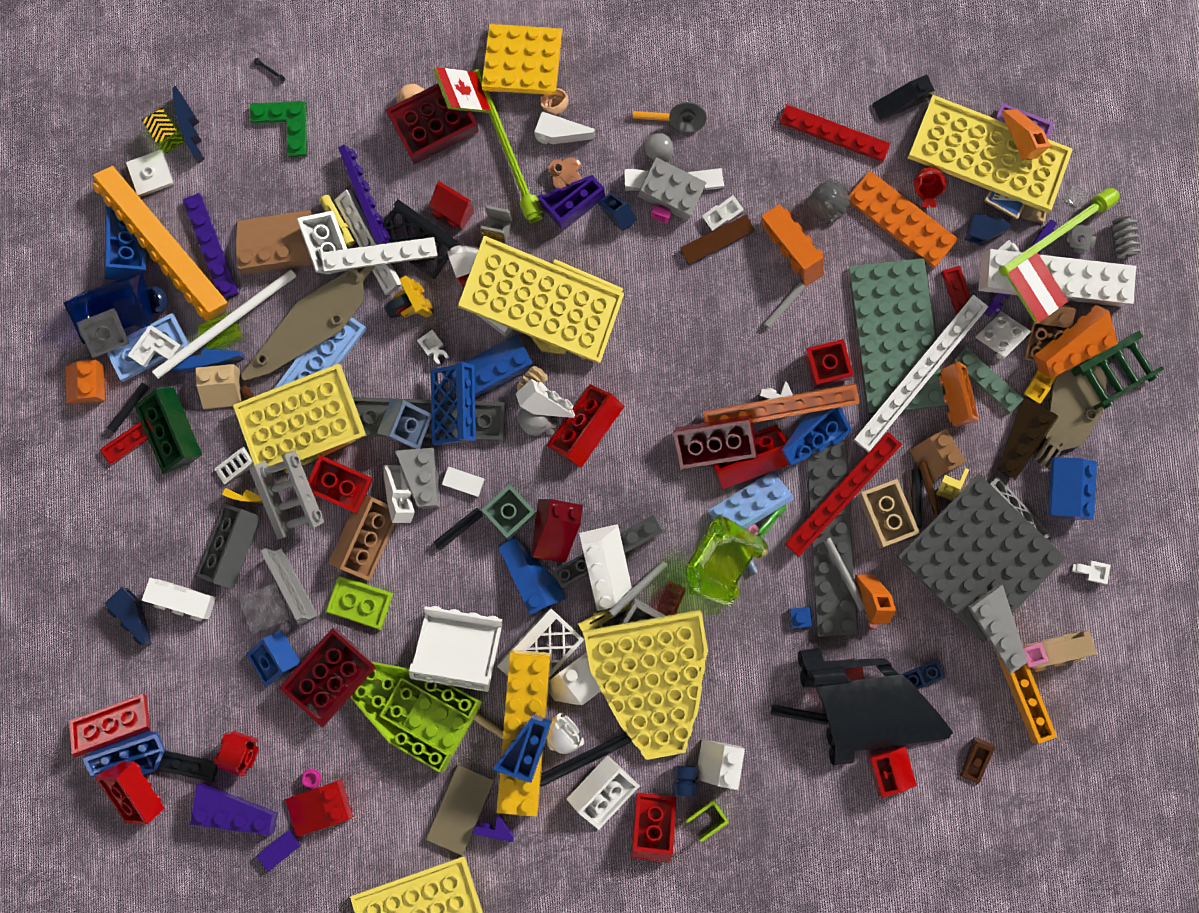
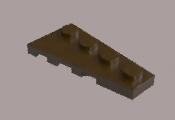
M1024 397L998 471L1016 480L1059 418L1058 415Z

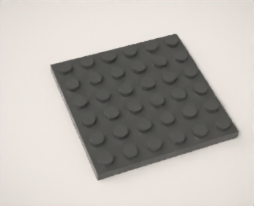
M980 474L897 556L982 642H985L987 637L970 612L969 605L998 584H1001L1004 587L1011 612L1013 613L1066 559Z

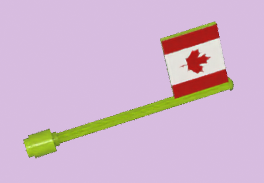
M435 67L433 71L448 109L489 113L522 195V200L519 204L524 217L529 223L540 221L543 218V211L538 199L528 191L489 91L482 90V70L476 69L471 72Z

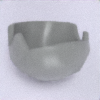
M663 133L652 134L644 145L647 156L653 160L657 157L667 162L673 156L674 148L672 141Z

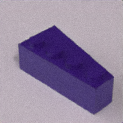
M202 782L196 785L190 825L270 835L275 833L278 812Z

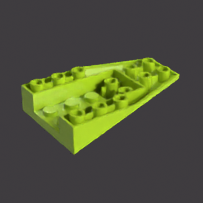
M372 662L376 668L350 698L388 743L438 772H445L483 701L455 686L410 679L409 668Z

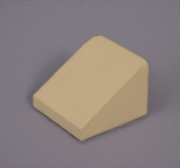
M1025 204L1022 218L1044 224L1047 213Z

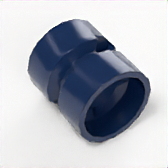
M673 766V778L676 779V782L673 783L672 795L698 796V784L695 780L699 778V767Z

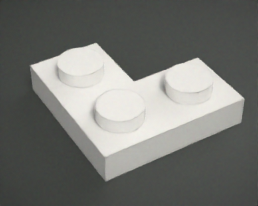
M149 325L128 356L146 367L156 352L169 359L179 352L183 346L152 325Z

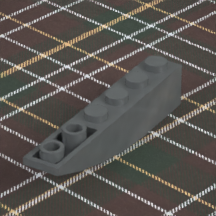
M652 515L620 533L624 554L666 532L657 515ZM584 554L553 570L561 588L588 575Z

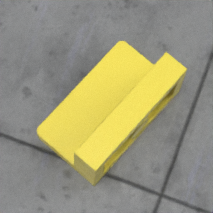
M965 468L960 480L945 475L936 495L952 501L959 494L969 469Z

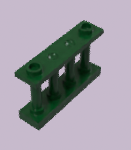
M1140 330L1071 370L1074 377L1081 373L1083 376H1086L1100 398L1101 402L1094 405V409L1110 407L1114 404V399L1146 380L1148 382L1155 380L1159 377L1158 373L1164 370L1163 366L1153 370L1139 349L1137 340L1144 337ZM1125 347L1132 351L1146 373L1140 379L1137 378L1123 356L1124 352L1122 349ZM1108 357L1116 358L1130 380V385L1125 388L1122 387L1107 363L1109 362ZM1093 366L1101 367L1115 389V394L1107 396L1092 372L1094 371Z

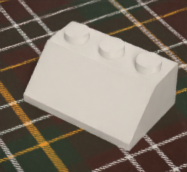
M329 211L297 218L315 271L323 274L346 271L324 273L321 252L347 249L334 212Z
M607 755L571 793L567 801L582 817L599 830L640 785Z

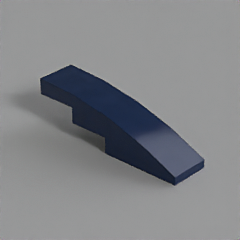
M174 86L172 88L179 127L193 157L200 163L205 158L196 144L200 143L202 139L193 127L199 121L181 92Z

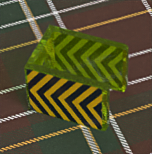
M162 107L141 119L156 144L161 147L165 154L185 142L170 116Z

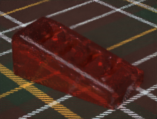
M668 580L656 610L658 612L662 610L675 615L686 592V587ZM671 588L673 590H676L680 592V594L677 595L675 593H672L669 591V589ZM666 596L676 599V603L666 599ZM663 603L674 607L673 610L664 607Z

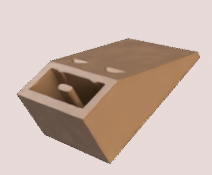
M1064 304L1038 324L1034 322L1029 314L1027 329L1031 333L1026 337L1024 360L1035 361L1034 355L1053 339L1056 341L1064 330L1072 327L1076 312L1074 307Z

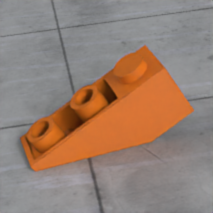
M1018 109L1003 110L1001 112L1022 160L1037 159L1050 147L1044 130Z
M874 574L855 575L870 625L889 624L896 612L890 592Z

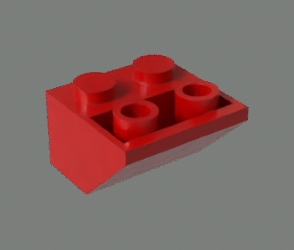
M906 746L867 756L878 796L882 798L917 786Z

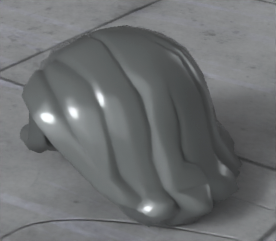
M828 180L824 184L820 183L808 197L807 206L824 222H835L837 219L842 218L843 214L847 211V207L850 205V195L847 194V188L839 182L834 183Z

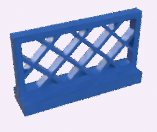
M459 362L453 366L431 370L432 445L476 441L474 365ZM456 370V379L454 381L451 375ZM442 373L444 378L439 384L437 374ZM447 381L452 384L448 391L443 388ZM456 389L457 398L454 400L451 395ZM440 392L445 395L441 402L438 401ZM449 399L452 405L447 411L444 405ZM455 408H457L456 419L451 415ZM442 410L445 415L442 418V420L439 421L438 414ZM448 419L453 422L449 429L444 426ZM457 427V437L455 438L452 432ZM442 429L445 435L439 440V432Z

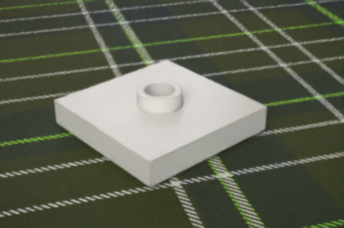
M162 150L126 162L139 197L174 185Z

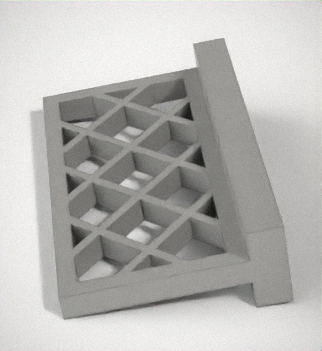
M265 548L261 550L298 624L303 625L316 618L318 615L284 549L280 548L277 551Z

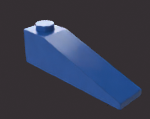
M106 205L104 279L125 281L146 272V254L136 236L129 233L125 223L120 221L116 217L115 211Z

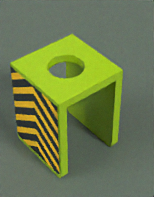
M713 798L684 818L686 823H689L712 805L715 806L723 819L698 837L700 843L729 823Z

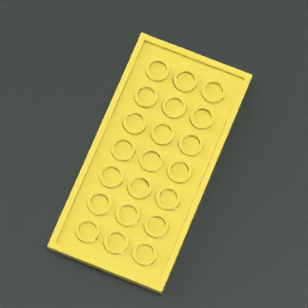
M932 95L908 159L931 168H936L941 172L1050 213L1073 149L1048 139L1050 147L1037 159L1022 160L1006 123Z
M483 236L457 307L599 364L602 360L624 293Z

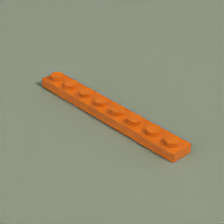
M854 383L704 411L703 415L705 422L751 415L752 422L755 423L860 404L857 384Z

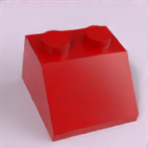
M440 181L437 182L429 203L431 214L439 220L441 218L446 220L450 227L463 230L474 213L471 200Z

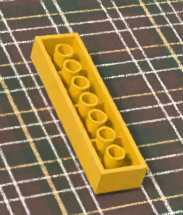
M511 650L501 757L533 714L546 718L551 653ZM543 751L531 783L500 773L497 813L537 817Z

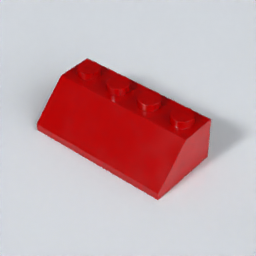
M589 384L572 408L575 417H566L546 446L570 463L582 468L625 406L611 393Z
M778 425L755 432L757 457L711 464L722 490L789 465L782 452L788 441Z

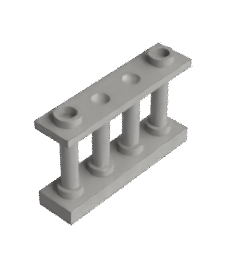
M296 450L282 455L283 461L268 466L267 462L264 461L249 467L277 539L294 533L293 527L309 523L312 529L324 523L322 513L319 510ZM287 468L291 479L275 485L271 474ZM294 486L298 497L282 502L279 491ZM301 505L305 516L290 520L286 509Z

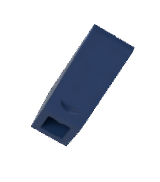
M121 587L104 603L108 607L107 611L111 616L117 617L121 621L120 625L124 630L130 631L134 635L133 639L137 644L150 646L152 643L142 603L129 588Z

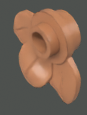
M566 158L563 161L559 159L553 160L548 167V171L553 177V186L561 189L571 185L570 183L580 180L581 176L577 170L582 166V163L574 158ZM555 166H560L561 171H557Z

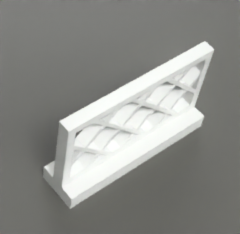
M549 607L496 665L508 676L511 650H535V652H538V650L549 649V653H551L550 678L584 639ZM557 619L562 623V632L551 633V624ZM573 634L578 640L574 645L565 646V635ZM549 635V646L538 647L537 639L540 636ZM551 635H562L563 646H551ZM551 649H563V657L560 660H552Z

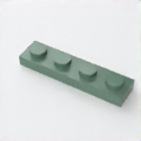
M967 347L952 362H961L966 365L969 378L1007 413H1011L1023 400L1016 391Z

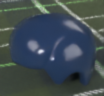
M147 287L148 290L141 294L142 307L145 313L149 316L162 314L168 305L167 294L160 287Z

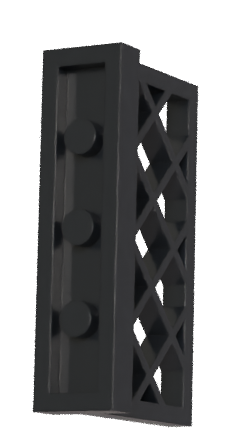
M399 199L396 200L394 203L395 207L382 224L384 229H391L393 239H390L389 243L401 240L409 241V239L417 237L422 239V236L430 235L435 239L436 250L439 246H446L450 251L452 247L461 245L460 242ZM397 212L402 215L403 224L394 225L393 218ZM416 225L418 234L409 236L407 226ZM404 227L405 237L396 238L394 228ZM437 252V257L420 261L412 260L409 262L435 280L449 260V256L446 253L445 256L438 257ZM436 261L437 268L433 274L427 270L426 262Z

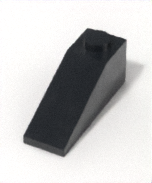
M926 74L906 83L872 105L879 119L883 120L930 100L935 89Z

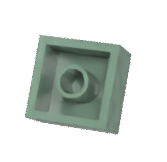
M511 484L481 509L508 540L536 516L534 509Z

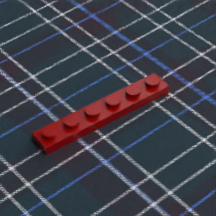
M787 104L779 124L880 162L884 161L891 144Z

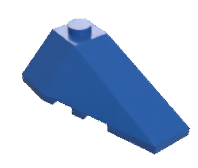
M841 407L810 412L805 415L782 449L789 465H794L810 457L816 451L821 452L831 444L839 443L852 431Z
M516 538L498 546L531 616L566 599L559 582L536 558L531 557V553Z

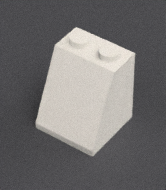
M702 739L697 765L699 767V778L697 780L719 787L738 790L745 749L737 745Z

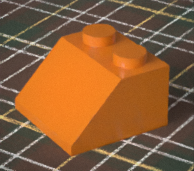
M97 360L76 361L65 367L66 404L105 401L104 364Z

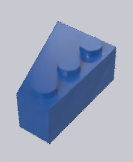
M533 714L492 770L531 783L553 720Z

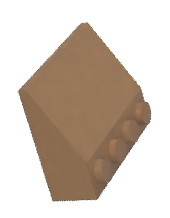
M311 210L237 221L236 254L238 269L244 275L313 265L297 218L312 215Z

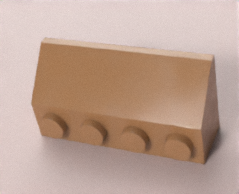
M365 495L357 514L351 511L328 564L370 581L395 523H392L388 504Z

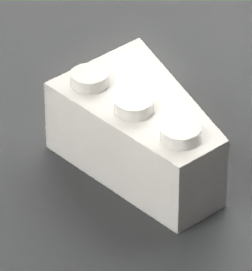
M149 578L142 601L154 604L153 607L162 610L169 608L172 609V613L181 616L186 613L191 615L190 619L200 622L202 618L209 619L216 600L215 596L154 578Z

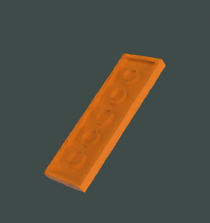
M871 171L866 174L850 194L849 202L852 206L919 258H924L925 262L933 269L958 240L951 232Z

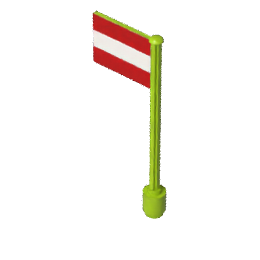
M1104 189L1092 198L1091 206L1006 265L999 267V273L1007 277L1036 324L1068 302L1038 254V251L1094 212L1104 213L1116 205L1120 197L1116 189Z

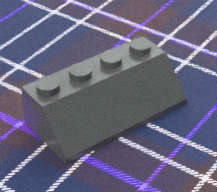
M223 503L195 576L233 589L238 581L240 569L245 563L248 548L252 545V538L259 526L261 516Z

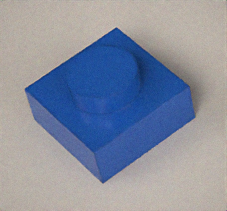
M810 607L789 609L791 628L812 626Z

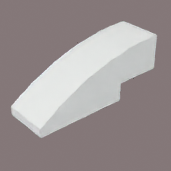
M384 465L385 491L392 523H411L415 511L410 499L412 491L401 465Z

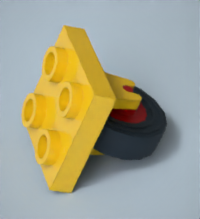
M406 275L399 280L404 289L392 296L393 300L385 306L388 316L390 318L400 316L406 318L414 313H418L425 318L432 316L431 309L433 307L430 301L423 296L424 289L422 285Z

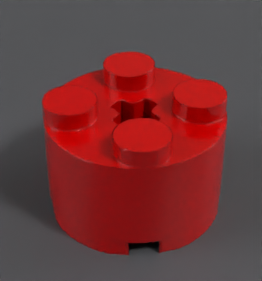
M232 731L230 734L225 733L221 740L222 747L215 756L214 764H217L221 770L244 777L247 774L245 770L252 768L259 751L256 742H259V740L237 731Z

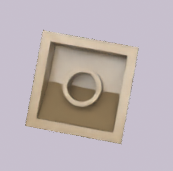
M230 364L196 368V385L203 409L233 407L234 404L242 402L240 369L237 366Z

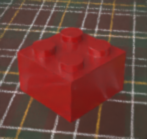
M844 339L809 347L804 351L813 389L848 381L854 376Z

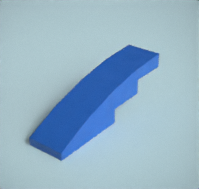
M202 349L201 356L190 355L168 372L188 373L196 372V368L229 365L245 359V355L240 351Z

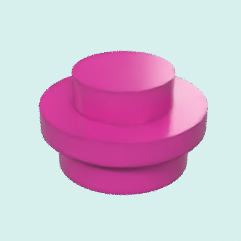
M316 769L306 770L301 777L302 784L308 789L318 787L322 780L320 772Z

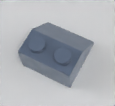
M391 398L377 434L411 448L420 449L432 414L404 400Z

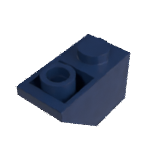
M981 213L974 214L969 221L965 241L984 245L1006 233L1011 227V223H1007L1006 220L1001 218L992 219Z

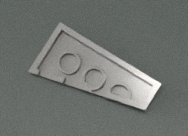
M998 584L969 605L968 608L1007 671L1013 673L1028 661L1004 587Z

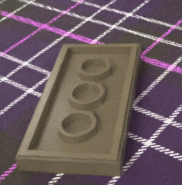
M458 764L426 840L463 856L492 788L494 779Z

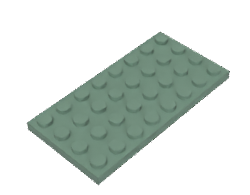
M924 258L853 265L848 268L868 414H875L936 341ZM940 366L903 411L945 406L943 388L939 381V375H941Z

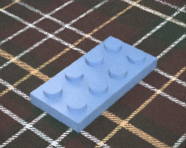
M173 313L150 324L183 346L182 349L189 344ZM149 325L128 335L129 344L107 352L122 382L167 360L156 352L147 366L144 367L128 356Z
M771 471L714 506L708 512L729 540L794 500V497L774 471Z

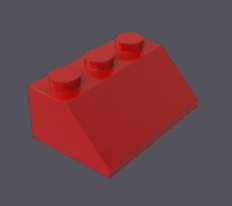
M123 761L95 776L125 823L148 825L165 809L161 803V798L153 791L150 781L143 776L141 767L136 762Z

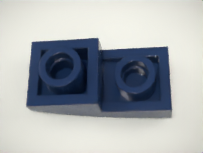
M938 659L902 673L917 689L945 678Z

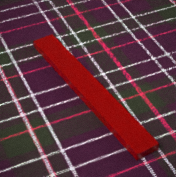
M887 432L784 545L799 558L903 444Z

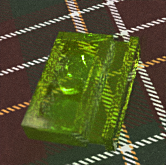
M232 311L198 325L197 328L200 335L220 322ZM236 321L206 343V349H217L243 338L238 322Z

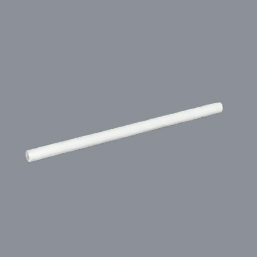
M290 269L154 369L152 371L154 375L159 379L293 280L296 277L294 272Z

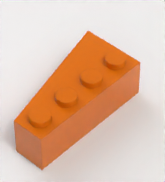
M779 204L761 215L763 228L775 245L780 244L779 249L785 259L789 258L794 273H799L802 276L801 283L808 286L823 276L824 255L820 249L814 247L810 236H805L800 224L793 221L788 209H784Z
M1095 305L1091 308L1089 314L1083 315L1077 320L1078 323L1070 329L1064 330L1056 341L1053 339L1037 352L1034 358L1038 371L1049 378H1053L1117 345L1118 342L1109 310Z

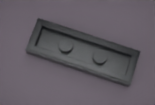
M165 750L157 770L214 782L218 765L214 764L213 760Z

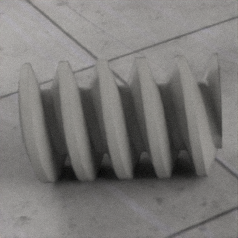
M1129 216L1113 219L1111 221L1114 225L1112 230L1115 232L1113 237L1116 239L1114 244L1117 247L1115 252L1119 254L1116 258H1129L1140 253L1141 249H1135L1136 246L1140 245V242L1134 241V239L1139 238V235L1133 234V232L1138 230V227H1132V225L1137 223V220H1131Z

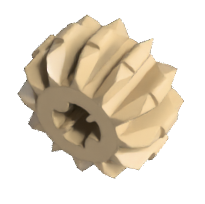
M533 366L517 384V391L531 379L544 384L547 380V375L540 368Z

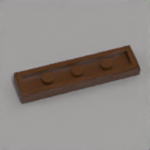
M746 214L680 247V251L688 265H691L754 233L755 229Z

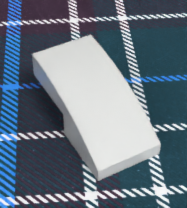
M732 195L719 206L716 205L706 212L702 217L711 230L714 231L744 212V209L734 195Z

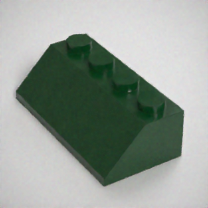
M174 387L154 389L134 406L162 474L191 464L202 456L200 447ZM145 418H147L150 424L153 426L154 432L150 428Z

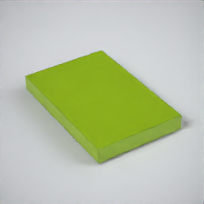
M338 575L326 613L382 630L394 593Z

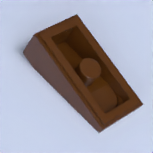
M974 737L960 776L979 784L995 750L993 744Z

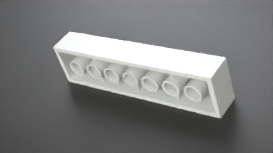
M989 249L981 253L979 291L1017 295L1007 277L999 273V267L1006 265L1022 252ZM1040 255L1068 301L1118 307L1134 304L1136 266Z

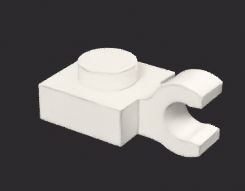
M1088 561V566L1078 563L1073 564L1072 572L1086 574L1085 580L1100 584L1108 583L1109 564Z

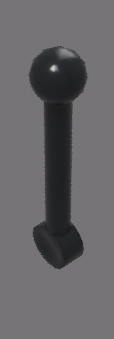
M260 58L254 59L256 65L262 66L282 82L286 80L284 76L262 63Z

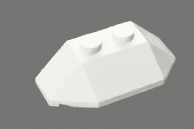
M587 652L549 680L548 692L554 701L583 705L601 692L599 685L590 672Z

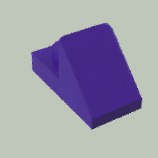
M501 813L497 815L495 828L492 827L491 823L481 822L474 829V835L513 842L515 838L514 833Z

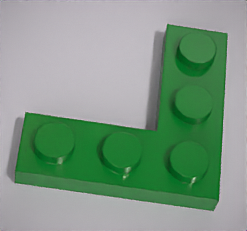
M305 101L250 103V122L252 124L287 122L288 157L307 156V104Z

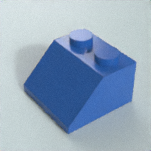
M281 630L263 638L246 654L265 687L282 678L301 664L298 655L293 651L287 637L284 636Z

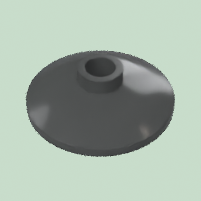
M682 102L671 109L669 120L671 125L681 132H695L705 125L706 112L696 103Z

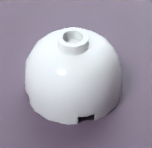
M559 713L551 719L553 721L546 744L552 751L570 754L584 744L583 737L579 739L578 733L580 730L575 723L566 715L562 718V713Z

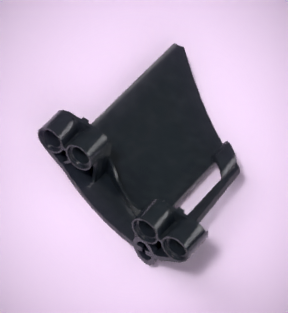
M819 648L798 651V663L802 669L800 672L801 684L803 688H816L829 721L830 727L826 730V737L830 745L829 759L833 766L853 763L855 751L949 739L953 731L936 709L903 674H899L892 667L887 659L824 661ZM875 665L884 677L850 680L846 675L845 669Z

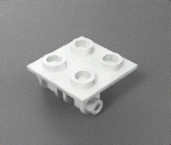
M1001 311L975 338L997 352L995 356L1001 360L1013 351L1031 331Z

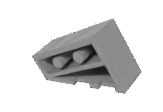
M434 448L395 451L417 506L420 509L440 508L437 451Z

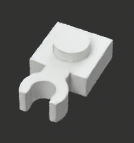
M433 330L417 340L428 357L434 354L436 364H441L438 360V357L441 355L449 359L448 354L444 350H440L444 345Z

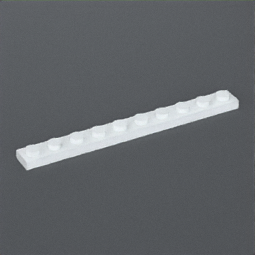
M973 295L853 441L869 452L989 306Z

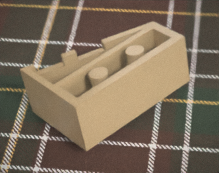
M1078 631L1039 641L1042 642L1049 661L1030 667V669L1039 672L1046 670V666L1049 665L1058 667L1066 665V661L1072 660L1077 662L1085 660L1084 657L1097 654L1091 632ZM1039 642L1024 645L1023 648Z

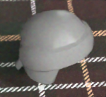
M521 408L518 415V423L521 429L532 436L540 435L544 431L552 436L554 433L553 428L558 426L556 422L551 421L550 416L532 414L524 408Z

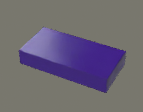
M288 830L260 852L257 858L269 872L298 849L301 844L292 832Z

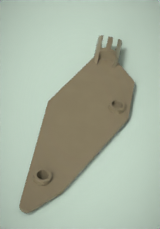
M375 266L348 269L344 274L300 299L241 375L242 379L247 381L270 374L340 333L364 302L363 281Z
M1080 364L1059 374L1053 384L1050 411L1057 414L1059 418L1046 435L1045 441L1033 458L1035 461L1039 460L1041 465L1046 463L1045 468L1047 469L1051 468V457H1058L1061 451L1084 444L1103 412V407L1098 409L1093 407L1101 402L1086 376H1083L1081 373L1074 377L1071 372L1072 369ZM1095 365L1092 367L1094 370L1092 372L1105 391L1107 377L1101 367Z

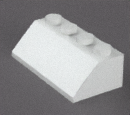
M618 524L579 533L597 611L612 608L632 589Z

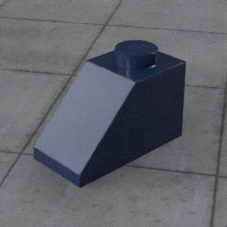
M610 192L598 203L612 223L622 231L630 228L637 221L629 204L613 192Z

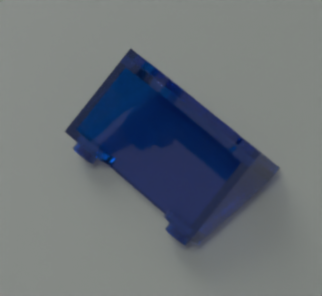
M142 272L85 291L63 302L82 344L86 343L80 335L77 323L114 308L123 329L134 325L145 328L150 326V321L153 320L146 281Z

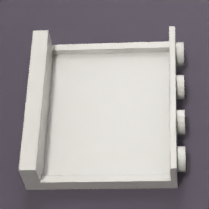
M425 606V617L414 661L409 669L410 679L489 692L502 631V619L496 616H480L473 612L468 614L455 609L444 610L437 606Z

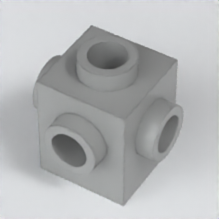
M1076 225L1073 232H1069L1066 243L1070 244L1069 248L1073 249L1074 253L1084 254L1085 251L1089 252L1090 247L1094 248L1096 236H1093L1094 227ZM1080 237L1085 238V241L1078 242V239Z

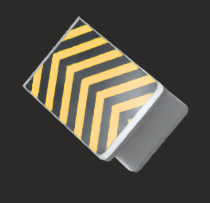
M486 205L485 209L488 219L486 226H480L482 237L487 236L496 241L507 243L512 223L510 210ZM495 224H500L503 227V230L495 229L492 227Z

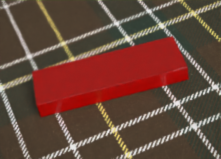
M960 265L941 272L956 315L971 298Z
M145 418L146 421H147V423H148V425L150 426V428L152 429V431H153V433H154V428H153V426L150 424V422L148 421V419ZM141 421L99 449L109 465L112 466L148 441Z

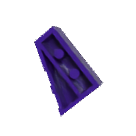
M593 175L572 182L569 186L561 189L556 188L553 192L537 196L540 206L562 231L606 197L605 188Z

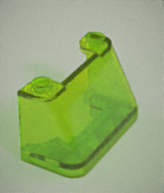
M717 515L686 566L685 577L689 593L732 606L740 595L737 582L752 558L761 559L767 554L768 546L766 541L729 518Z

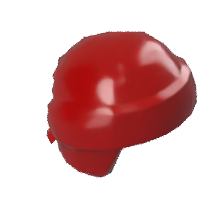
M936 168L922 169L914 179V190L924 200L923 208H927L929 205L931 208L937 207L935 198L943 194L946 189L945 177Z

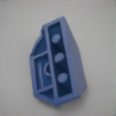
M149 730L92 751L84 756L82 760L92 777L123 761L136 762L141 767V773L145 775L157 770L165 752V747L158 732Z

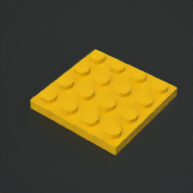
M489 24L482 90L556 95L562 29Z

